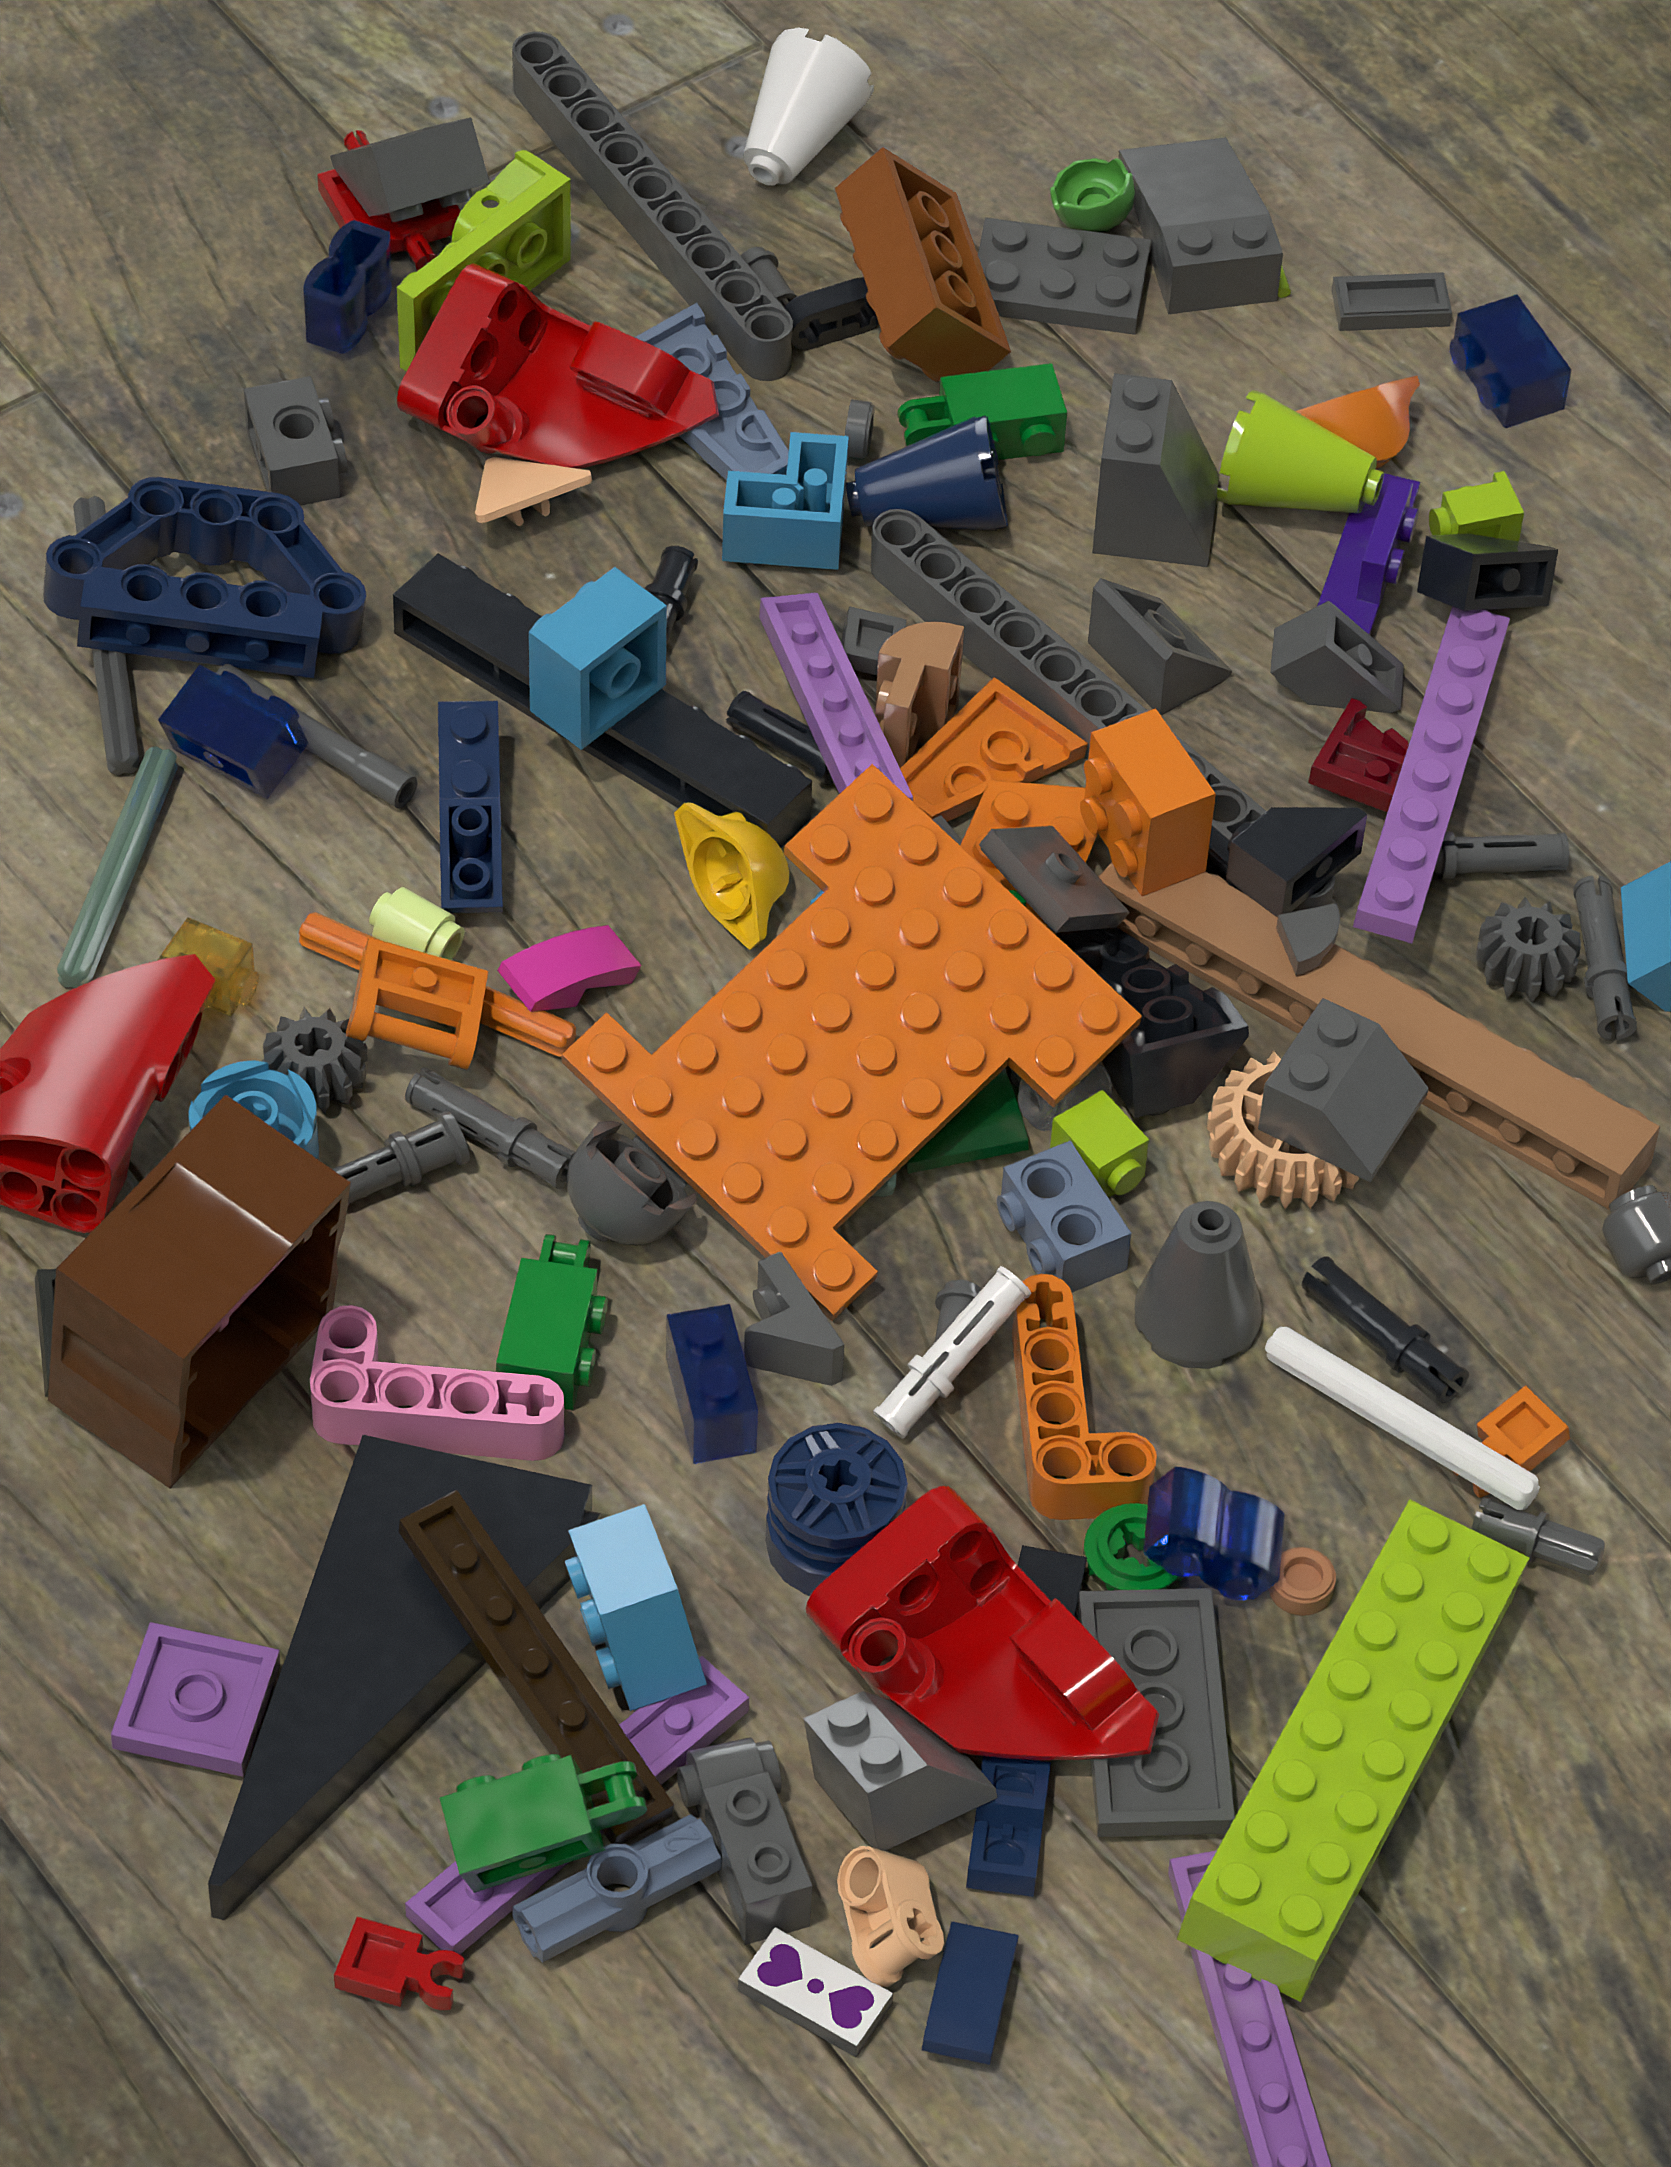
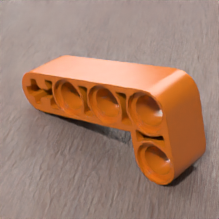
M1038 1274L1028 1277L1022 1282L1029 1288L1031 1294L1014 1310L1012 1343L1028 1492L1032 1506L1039 1514L1049 1519L1072 1520L1095 1519L1104 1511L1122 1504L1139 1503L1149 1505L1152 1498L1157 1460L1154 1446L1147 1438L1137 1433H1089L1074 1301L1070 1287L1062 1279L1053 1275ZM1040 1319H1045L1047 1327L1039 1328ZM1042 1368H1052L1054 1370H1044ZM1049 1421H1054V1422H1059V1423H1061V1424L1056 1425V1424H1049V1423H1047V1422H1049ZM1117 1473H1129L1133 1476H1121ZM1052 1476H1065L1068 1479H1056Z

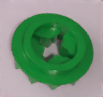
M1129 1503L1112 1507L1095 1518L1087 1530L1083 1554L1087 1557L1090 1577L1097 1576L1102 1580L1107 1591H1114L1116 1589H1167L1175 1580H1182L1189 1558V1542L1182 1526L1167 1512L1151 1505ZM1125 1540L1138 1551L1149 1549L1146 1562L1147 1567L1144 1564H1140L1134 1557L1123 1559L1126 1545Z

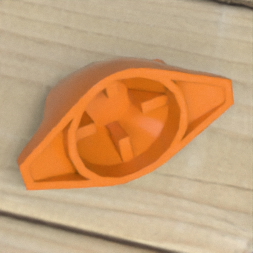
M1418 376L1384 383L1297 410L1296 412L1376 457L1377 470L1400 452L1408 440L1410 432L1409 405L1412 395L1419 387Z

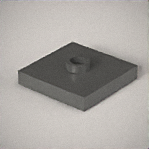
M1053 826L991 829L978 844L981 847V851L1053 932L1116 928L1130 913Z

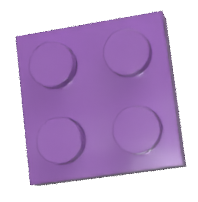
M150 1622L111 1732L112 1749L243 1777L281 1664L280 1650Z

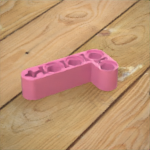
M352 1305L340 1306L330 1310L322 1318L318 1329L310 1388L313 1427L317 1434L326 1441L359 1446L362 1435L450 1454L530 1461L549 1458L562 1447L564 1441V1396L558 1384L551 1379L537 1375L379 1362L377 1325L369 1312ZM344 1347H355L352 1349H344ZM336 1400H347L346 1402L341 1403L333 1402ZM406 1405L413 1406L411 1408H398L399 1406ZM465 1411H475V1412H478V1413H475V1414H465V1413H463V1412H465Z

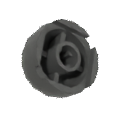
M616 1121L598 1122L576 1150L568 1168L567 1188L571 1203L579 1215V1224L590 1236L603 1242L611 1240L623 1245H644L663 1238L676 1227L696 1202V1192L688 1196L684 1190L688 1183L637 1134L631 1140L624 1135L616 1133L622 1123Z

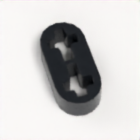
M864 277L854 278L802 294L787 303L784 308L793 320L792 345L801 350L814 349L866 333L878 326L879 322L876 313L866 298L868 289Z

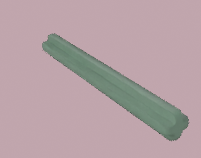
M154 746L149 748L143 757L58 964V982L65 988H77L90 982L94 976L178 769L176 763L177 756L170 749L162 750Z

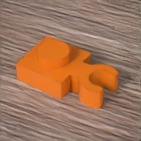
M1526 1385L1477 1423L1478 1437L1482 1440V1444L1529 1472L1570 1440L1569 1427ZM1473 1483L1474 1494L1478 1498L1490 1494Z

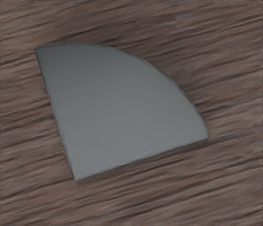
M1337 903L1278 915L1276 929L1295 975L1306 973L1318 967L1322 963V958L1333 947L1340 923Z

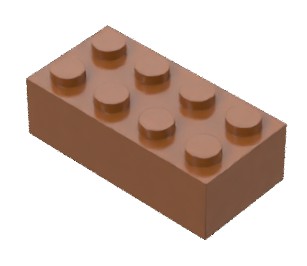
M882 147L835 187L842 209L840 219L850 233L855 249L853 259L863 273L868 289L866 298L876 313L882 331L879 334L880 341L891 356L898 360L904 358L920 367L935 382H939L940 377L989 371L1010 354L1011 350L957 193Z

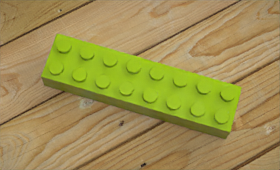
M1409 1499L1194 1891L1177 1940L1212 1956L1226 1965L1230 1964L1252 1974L1251 1977L1260 1982L1261 1979L1278 1986L1279 1992L1299 2002L1302 2001L1508 1610L1529 1557Z

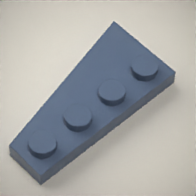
M698 303L689 306L635 337L667 352L681 361L689 370L714 382L719 416L679 436L726 481L728 471L786 475L789 450L765 411L758 410L750 397V387L742 374H736L728 362L726 348L717 335L712 336L707 328L705 315Z

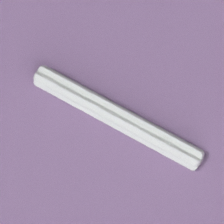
M1289 1327L1277 1328L1272 1337L1268 1339L1265 1350L1269 1361L1513 1508L1525 1510L1532 1500L1536 1498L1540 1489L1538 1485L1539 1480L1536 1475Z

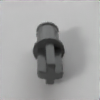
M1484 1497L1480 1502L1479 1509L1483 1511L1482 1513L1476 1511L1471 1529L1513 1550L1524 1553L1525 1556L1529 1557L1528 1562L1532 1563L1536 1558L1585 1575H1593L1599 1568L1605 1548V1542L1601 1538L1549 1521L1550 1515L1544 1511L1535 1516L1492 1501L1488 1497Z

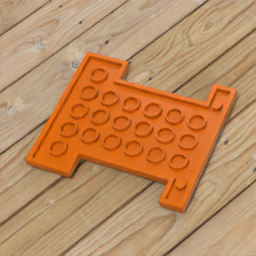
M873 764L862 772L784 846V855L824 893L651 1055L606 1012L562 1053V1063L765 1258L781 1251L823 1314L831 1321L839 1316L877 1279L878 1271L836 1232L850 1216L1007 1065L1049 1105L1054 1107L1140 1024L1142 1015Z

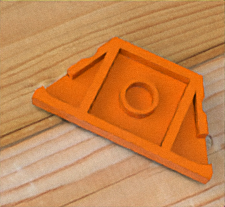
M989 780L960 846L1007 890H1016L981 851V847L978 845L991 829L1053 826L1085 863L1098 833L1092 834L1087 829L1081 815L1080 802L1085 797V788ZM1026 903V908L1050 929L1035 910Z

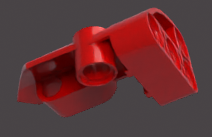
M474 263L466 266L456 278L405 373L397 393V406L400 411L467 441L479 452L488 454L499 452L535 463L576 469L606 463L635 454L693 430L719 416L715 386L711 379L689 370L681 361L667 352L606 324L594 321L590 326L554 310L542 303L524 285ZM488 414L485 421L478 427L474 428L476 420L479 417Z
M196 954L166 958L129 967L67 991L27 1014L0 1048V1205L80 1233H91L107 1217L126 1181L135 1135L153 1101H164L196 1040L205 1003L215 986V978Z
M939 1486L922 1495L820 1583L807 1601L805 1610L808 1618L866 1680L874 1693L879 1697L892 1701L957 1752L1031 1760H1087L1151 1754L1160 1715L1158 1711L1138 1691L1116 1660L1056 1598L1051 1601L1018 1567L993 1530L949 1486ZM895 1655L890 1662L879 1666L886 1657Z

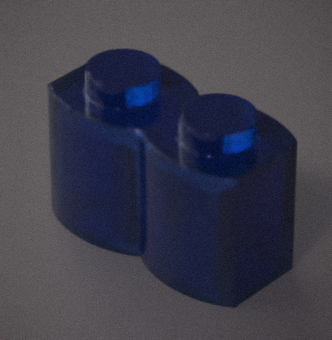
M356 220L348 222L336 232L329 245V257L323 259L311 269L303 286L306 342L340 354L346 353L359 343L367 328V317L378 311L385 304L392 290L390 232Z
M1174 1467L1149 1486L1143 1553L1147 1558L1163 1567L1172 1575L1179 1577L1199 1576L1203 1582L1219 1591L1226 1598L1239 1601L1254 1600L1280 1581L1285 1514L1268 1500L1245 1492L1231 1491L1221 1481L1208 1474L1189 1468Z

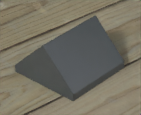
M1102 578L1094 585L1088 643L1152 709L1156 708L1160 715L1225 681L1231 674L1232 670L1161 598Z

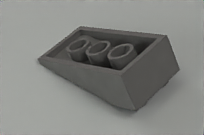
M1226 137L1119 150V159L1123 162L1128 173L1133 175L1135 188L1133 205L1144 239L1151 240L1149 255L1168 314L1277 301L1283 252L1270 213Z

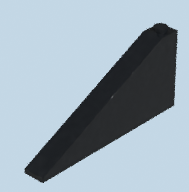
M362 1435L208 1881L212 1918L227 1919L487 1662L399 1534V1520L458 1490L533 1601L541 1609L570 1580L565 1560L577 1556L568 1530L602 1519L601 1513L592 1511L591 1484Z

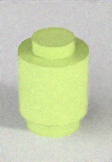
M405 887L397 889L393 894L389 892L384 893L374 905L369 917V923L374 926L372 937L448 960H453L457 954L465 934L464 928L455 923L454 915Z

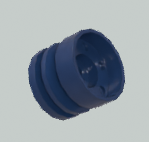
M832 1423L811 1426L790 1437L775 1454L768 1476V1512L766 1516L765 1541L770 1563L785 1583L810 1596L820 1583L905 1511L908 1482L903 1460L887 1440L864 1427Z

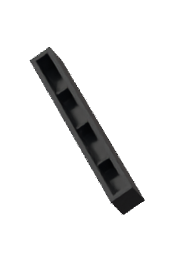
M439 553L435 555L393 594L394 634L563 737L530 711L529 631L542 616L524 606L516 596L503 593L483 581L470 568L457 565ZM662 688L582 749L678 809L684 803H694L718 816L739 812L745 817L747 822L757 825L767 832L780 848L811 819L812 780L807 778L802 771L791 764H784L759 749L748 737L736 735L710 719L700 708L687 705Z

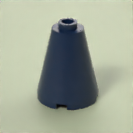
M974 416L856 468L855 481L846 483L847 498L852 517L862 515L865 526H873L874 520L881 513L893 509H903L918 515L933 529L997 531V529L1008 527L1003 483H1000L997 466L999 461L988 416Z

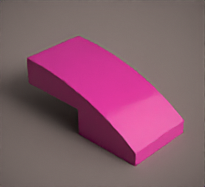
M605 925L569 932L537 943L503 960L497 971L528 1010L532 1012L576 1007L587 988L632 984L642 965L610 926Z

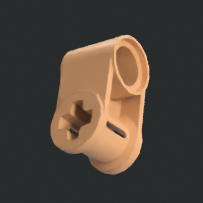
M860 1846L853 1849L844 1858L837 1878L838 1892L843 1901L852 1939V1954L857 1966L866 1978L881 1987H889L901 1979L906 1966L918 1958L930 1959L942 1951L944 1935L936 1917L929 1889V1876L925 1867L917 1861L868 1846Z

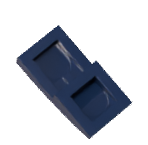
M983 1756L981 1772L996 1788L997 1798L976 1808L966 1888L1034 1897L1051 1762Z
M951 1921L921 2051L990 2065L1001 2024L1004 2000L1016 1957L1019 1935Z

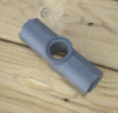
M690 1814L630 1846L626 1844L604 1846L605 1851L591 1856L586 1869L514 1905L512 1909L513 1919L519 1929L522 1941L532 1956L539 1958L543 1963L604 1930L622 1932L632 1929L643 1920L648 1907L721 1870V1856L717 1851L712 1834L701 1818L696 1819ZM616 1883L629 1886L630 1889L622 1892H612L605 1889V1887Z

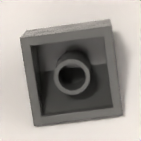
M471 117L426 127L330 155L334 169L368 216L389 213L391 223L424 214L421 203L439 198L441 208L469 201L473 196L471 188L490 183Z
M1322 998L1264 1085L1258 1130L1371 1182L1426 1098L1428 1087L1379 1023Z
M862 1691L803 1718L815 1780L873 1848L886 1851L997 1798L994 1785L965 1753L957 1752L888 1699Z

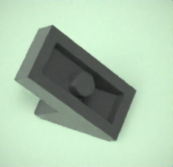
M777 1252L758 1261L757 1289L753 1291V1301L762 1320L750 1325L745 1330V1364L752 1368L830 1386L843 1381L845 1344L782 1252Z

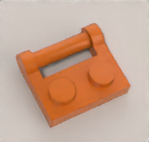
M369 937L362 953L346 1037L365 1041L367 1036L448 1058V1065L468 1070L476 1047L488 971ZM375 1005L456 1027L455 1034L374 1012Z

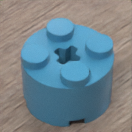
M252 1060L229 1064L211 1073L201 1084V1092L194 1100V1103L191 1101L189 1108L190 1131L227 1095L319 1160L315 1097L305 1080L289 1069L288 1075L270 1070L268 1062Z

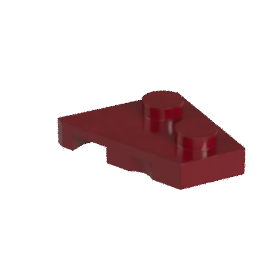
M1351 698L1313 762L1308 783L1388 812L1409 743L1408 740L1393 728L1382 733L1365 718L1367 706L1361 701Z

